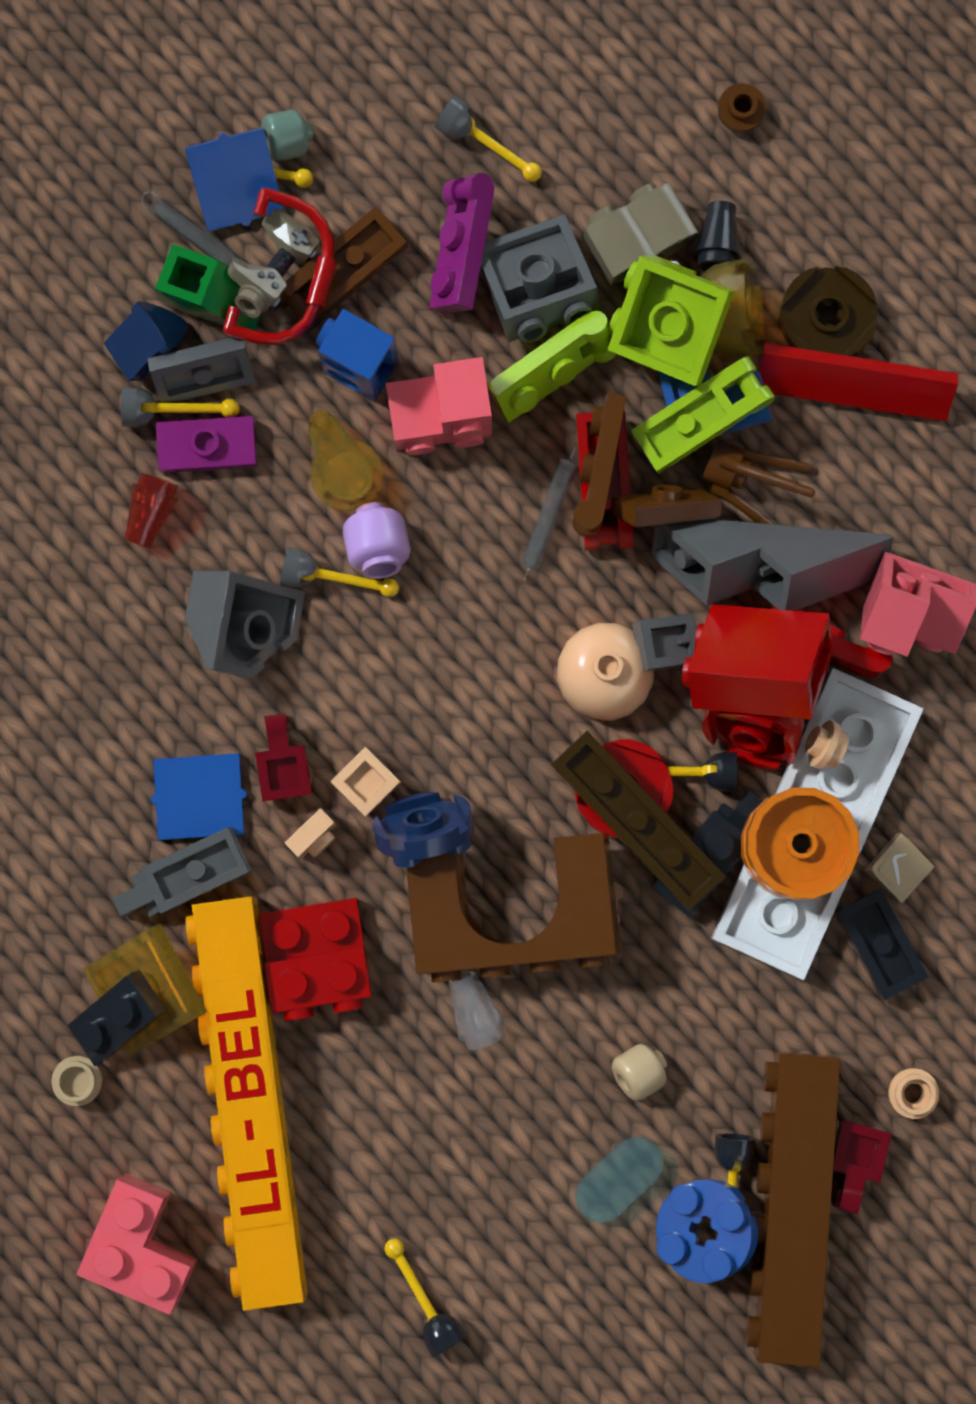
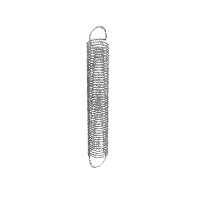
M157 197V202L159 203L151 214L155 212L157 214L156 217L160 221L175 229L174 231L182 236L184 233L183 238L187 239L195 247L197 246L208 257L211 253V255L213 254L211 258L214 257L215 259L217 257L220 262L223 261L227 266L234 257L241 258V260L246 262V260L242 259V257L238 256L227 246L224 245L223 247V243L211 236L194 222L192 224V220L188 219L181 212L179 213L171 204Z
M575 448L573 449L570 455L571 460L574 455ZM570 458L567 461L568 463L562 461L564 459H560V464H558L559 466H557L556 470L557 473H555L553 482L550 484L551 489H549L547 498L544 500L545 505L541 509V514H539L540 516H538L537 520L538 523H536L535 530L531 534L532 539L528 543L530 546H527L528 548L525 550L526 555H524L525 557H523L521 563L529 567L524 581L529 570L537 571L540 563L536 561L540 562L543 559V554L550 540L548 537L551 536L556 525L554 521L557 520L562 506H560L562 504L559 502H564L569 490L567 487L570 486L575 475L573 468L576 469L578 463L575 465L570 462Z

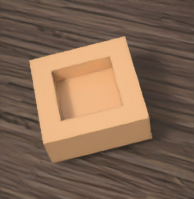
M366 747L330 781L365 817L401 783Z
M320 808L284 843L301 859L308 852L315 858L336 838L330 831L337 824Z

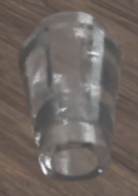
M476 972L461 975V980L448 982L451 990L450 994L458 1038L460 1041H465L468 1050L481 1049L503 1039L505 1033L502 1026L505 1024V1020L478 979Z

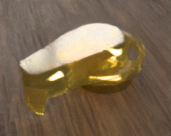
M321 410L315 412L308 420V433L316 455L312 462L310 473L314 492L324 504L335 510L353 511L363 504L370 503L375 499L382 487L383 470L380 458L370 446L360 440L351 439L337 417L333 416L330 411ZM372 471H378L377 484L372 493L363 501L352 505H342L325 498V494L330 493L340 501L352 502L360 500L372 487Z

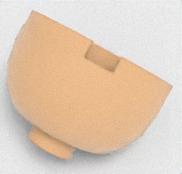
M596 623L580 629L566 641L558 658L557 682L563 698L577 713L592 719L614 721L630 715L645 702L654 683V671L643 672L641 655L634 637V631L617 623Z

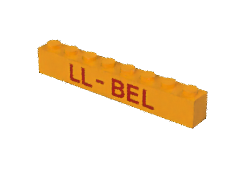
M251 896L193 904V915L186 916V933L189 945H197L199 965L192 966V981L195 995H203L205 1015L198 1016L200 1041L202 1045L210 1046L212 1065H205L204 1074L207 1093L209 1096L216 1095L218 1115L211 1116L213 1143L215 1146L222 1145L224 1165L217 1167V1179L220 1195L229 1197L231 1216H224L223 1223L227 1247L235 1246L237 1266L230 1268L232 1295L234 1298L241 1297L243 1311L302 1303L308 1295L273 1018L264 967L265 956L258 916L257 897Z

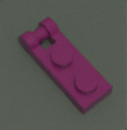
M485 173L473 174L466 179H453L447 181L443 187V198L448 208L445 224L439 236L441 245L436 271L431 279L432 294L429 309L442 314L473 310L494 196L493 181Z

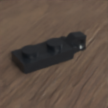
M752 791L747 792L734 809L722 803L717 811L711 812L690 838L725 876L741 857V833L749 814L763 801ZM658 879L652 885L656 892L688 918H692L717 887L716 885L690 911H687Z

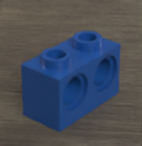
M342 309L336 321L332 318L326 321L316 340V344L320 346L318 354L324 374L375 403L399 362L395 338L349 311Z

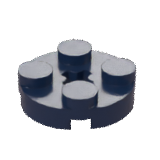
M439 792L420 793L394 801L386 806L387 816L380 821L378 816H376L373 820L372 828L377 848L383 854L391 856L394 865L400 868L416 866L425 858L444 853L452 855L463 853L471 846L470 835L474 830V821L469 802L465 798L454 794V802L441 801Z

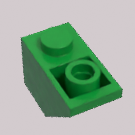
M172 244L155 286V291L163 305L224 326L229 306L237 307L235 298L241 286L228 275L229 266ZM240 311L237 326L256 330L261 315L257 318H251Z

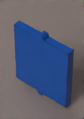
M262 127L230 136L222 132L218 136L219 139L184 147L207 231L242 223L243 226H249L251 220L261 218L253 214L259 191L262 188L279 191ZM269 202L266 216L277 208L284 211L283 205Z
M239 753L153 759L155 795L151 797V802L156 805L158 840L203 838L230 826L235 835H245L243 799L247 797V791L242 789Z

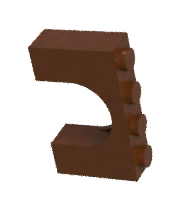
M595 833L553 838L559 891L557 909L548 926L540 934L522 943H507L497 940L485 933L475 922L467 901L463 853L453 855L444 853L425 858L418 865L406 868L416 974L431 973V981L434 983L461 980V970L480 968V976L485 978L511 975L510 965L529 963L530 973L560 970L559 960L579 958L580 968L610 965L609 955L620 954L621 946L609 834Z

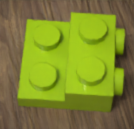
M653 254L639 256L638 261H634L631 264L625 277L624 288L628 291L623 306L618 308L611 318L608 331L612 338L607 350L693 386L701 385L735 291L697 276L696 271Z

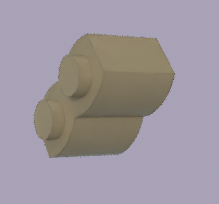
M654 183L647 184L636 190L629 197L631 203L616 210H614L612 205L606 206L588 218L589 225L584 228L583 240L610 287L625 281L631 264L634 261H638L639 256L653 254L667 259L695 242L698 231L670 183L656 187Z

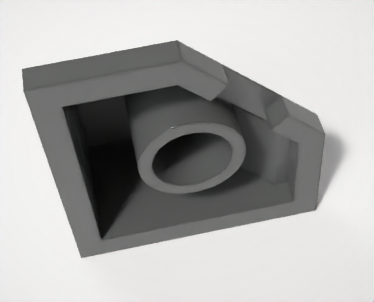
M193 571L185 620L206 669L252 679L265 668L263 663L277 651H285L297 640L305 592L232 571Z

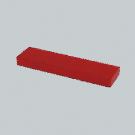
M764 343L758 368L763 384L768 385L773 394L947 421L958 387V373L770 343Z

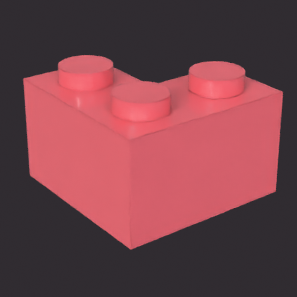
M483 357L433 364L434 376L386 383L396 451L406 449L407 455H421L435 451V445L450 442H454L456 448H468L484 443L483 437L492 436V414Z
M885 551L864 600L860 640L867 642V645L873 650L887 655H892L896 652L908 657L914 641L928 651L942 652L945 650L956 654L976 609V584Z
M127 1173L116 1179L76 1275L170 1315L178 1306L197 1262V1258L152 1239L172 1192Z

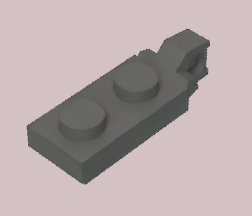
M230 826L140 868L141 872L131 876L135 888L113 897L112 900L120 917L127 916L144 907L149 917H152L156 914H164L253 871Z

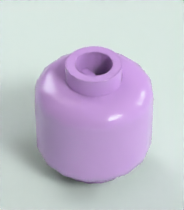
M371 502L359 506L356 509V513L345 521L342 532L348 562L354 570L363 573L365 577L370 579L387 578L401 570L402 565L410 556L411 548L405 520L400 512L392 508H386L382 503Z

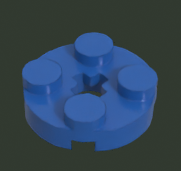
M701 1179L676 1186L670 1195L666 1197L658 1213L656 1222V1236L658 1239L656 1249L658 1256L662 1261L670 1264L675 1272L690 1281L712 1283L731 1277L750 1262L758 1241V1225L755 1215L751 1216L749 1207L744 1202L746 1198L734 1186L717 1179ZM705 1217L711 1219V1228L718 1232L716 1239H708L704 1244L700 1240V1235L696 1232L697 1223H703Z

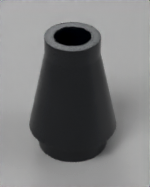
M713 201L708 204L707 215L693 254V258L697 262V270L703 275L710 277L731 276L736 271V265L741 262L736 223V206L731 202Z

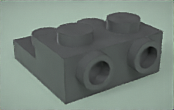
M565 214L485 242L480 268L509 342L517 339L524 343L536 342L543 338L547 333V329L563 323L569 326L590 311H600L597 286Z

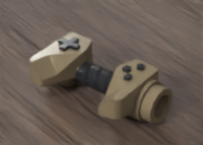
M278 208L274 209L262 221V226L279 249L266 267L248 264L234 257L228 267L230 278L241 286L235 298V304L241 309L243 314L251 318H257L267 310H277L280 306V296L287 285L283 280V276L293 263L303 267L306 262L308 263L316 256V247L319 244V239L314 236L309 228L299 224L286 212Z

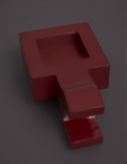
M281 713L264 716L269 751L255 753L262 802L313 794L305 745L290 747L287 715Z
M840 1120L835 1139L833 1170L842 1172L843 1175L836 1191L833 1207L858 1214L865 1180L868 1179L881 1183L892 1133Z

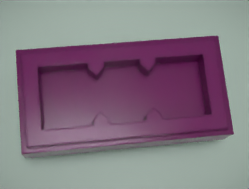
M253 416L156 422L158 471L160 473L257 467L255 419Z

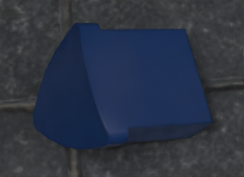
M137 301L131 308L132 313L103 343L128 381H141L150 372L147 358L171 352L184 338L187 329V322L177 314L154 304Z

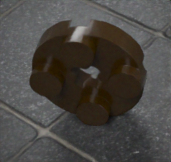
M835 266L834 269L827 267L808 269L797 276L785 292L778 317L779 328L782 330L783 337L790 347L855 357L866 347L876 330L877 311L875 295L866 280L848 268ZM821 305L828 309L835 305L839 309L836 318L840 323L836 326L830 323L825 326L818 321L820 314L816 308Z

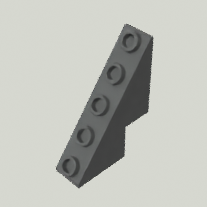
M705 519L655 525L651 557L706 606L754 588L777 609L796 611L872 582L884 552H891L894 537L890 534Z

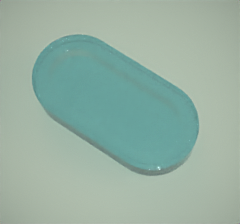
M640 1136L629 1137L620 1142L579 1181L576 1187L575 1198L580 1212L587 1219L599 1223L611 1221L620 1215L659 1178L663 1168V1158L658 1147L651 1140Z

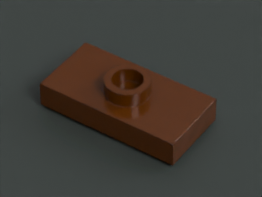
M656 485L652 487V492L611 497V514L635 528L713 519L721 516L722 499L697 487L682 489L675 485Z

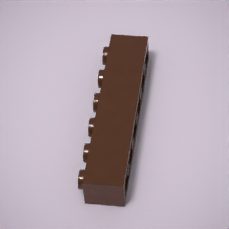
M774 1051V1062L766 1061L764 1092L772 1093L770 1112H762L760 1123V1142L768 1143L767 1163H758L756 1179L757 1193L764 1194L763 1214L755 1213L758 1225L757 1245H761L760 1264L751 1265L749 1278V1294L757 1296L756 1316H748L746 1323V1347H754L753 1354L759 1363L820 1368L840 1058L836 1056Z

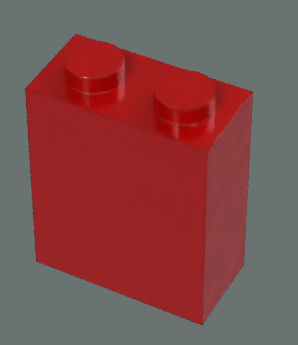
M712 604L705 624H698L693 656L687 657L683 664L682 683L684 687L690 689L693 709L812 720L833 653L829 613Z

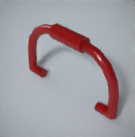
M262 188L258 194L254 215L265 218L269 202H273L305 214L319 231L322 240V256L317 258L306 300L308 308L303 318L291 329L278 333H266L237 326L241 309L229 306L223 332L228 336L256 344L280 345L298 339L312 327L320 309H325L337 262L333 260L334 239L328 221L315 206L296 196L269 188Z

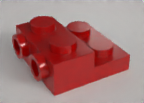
M357 898L258 914L272 1013L283 1012L284 1021L313 1017V1006L332 1003L334 1013L363 1008L362 998L373 996Z

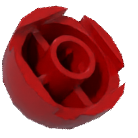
M707 710L702 723V731L706 739L713 746L718 738L722 743L731 747L727 752H737V761L752 767L769 770L779 769L781 761L787 760L788 766L794 763L805 727L804 719L713 710Z

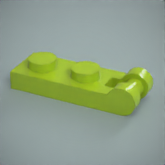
M590 311L487 383L488 391L498 412L508 423L522 413L533 409L539 401L560 386L570 383L577 374L594 362H608L616 356V353L607 350L612 336L609 335V322L605 314L600 311Z
M749 356L736 361L631 430L657 473L660 474L749 415L764 409L775 400L776 397L768 385L762 386L754 373L757 371V368ZM734 385H738L745 397L732 405L724 391Z

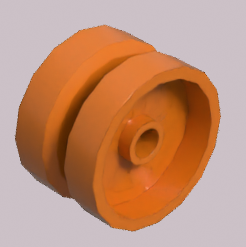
M790 788L763 800L749 814L741 833V857L749 876L764 891L782 899H816L835 891L852 874L859 856V831L851 812L835 796L816 788ZM797 834H799V838L806 836L809 842V848L803 849L801 853L796 852L792 846L793 838Z

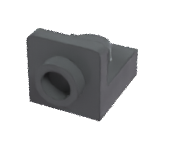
M694 613L639 620L632 624L634 637L641 655L643 672L669 668L680 670L683 669L685 659L693 656L697 629Z

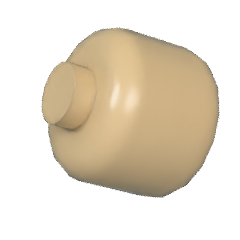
M644 1044L633 1046L617 1056L612 1062L613 1075L618 1085L634 1101L645 1099L661 1089L666 1083L664 1068L667 1067V1062L664 1056L658 1050L653 1051Z

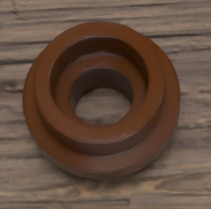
M744 83L732 85L720 96L718 116L721 122L732 131H751L760 125L765 116V98L752 85ZM738 100H745L750 104L751 110L746 113L738 112L734 107V103Z

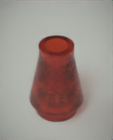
M141 472L138 483L132 482L127 529L123 539L151 548L155 537L179 498L175 497L178 485Z

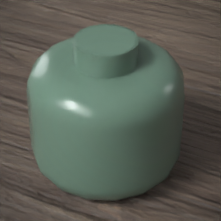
M297 110L270 113L262 119L261 127L264 131L271 160L284 161L300 158L306 154L308 141L313 139V132L309 121L305 122Z

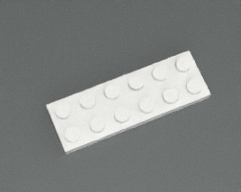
M832 668L819 694L812 720L808 719L794 763L787 766L775 795L790 788H816L835 796L852 814L859 831L860 854L924 708ZM832 720L840 725L842 731L848 733V747L843 759L836 768L829 769L823 767L816 769L809 765V754L805 752V744L814 727H821L825 722ZM797 834L793 838L792 846L796 852L801 853L803 849L809 848V842L806 836L799 838V834ZM744 864L711 939L800 980H804L849 877L835 891L816 899H782L764 891L749 876Z

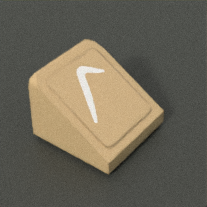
M898 833L864 871L902 904L934 866L905 835Z

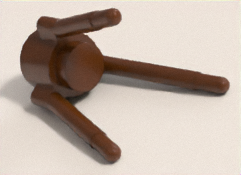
M718 443L716 444L702 479L714 483L710 491L711 494L726 499L753 521L762 524L774 523L731 490V486L741 489L746 476L807 497H814L815 490L811 487L751 466L753 462L811 473L814 471L812 464L745 450L733 444L729 448Z

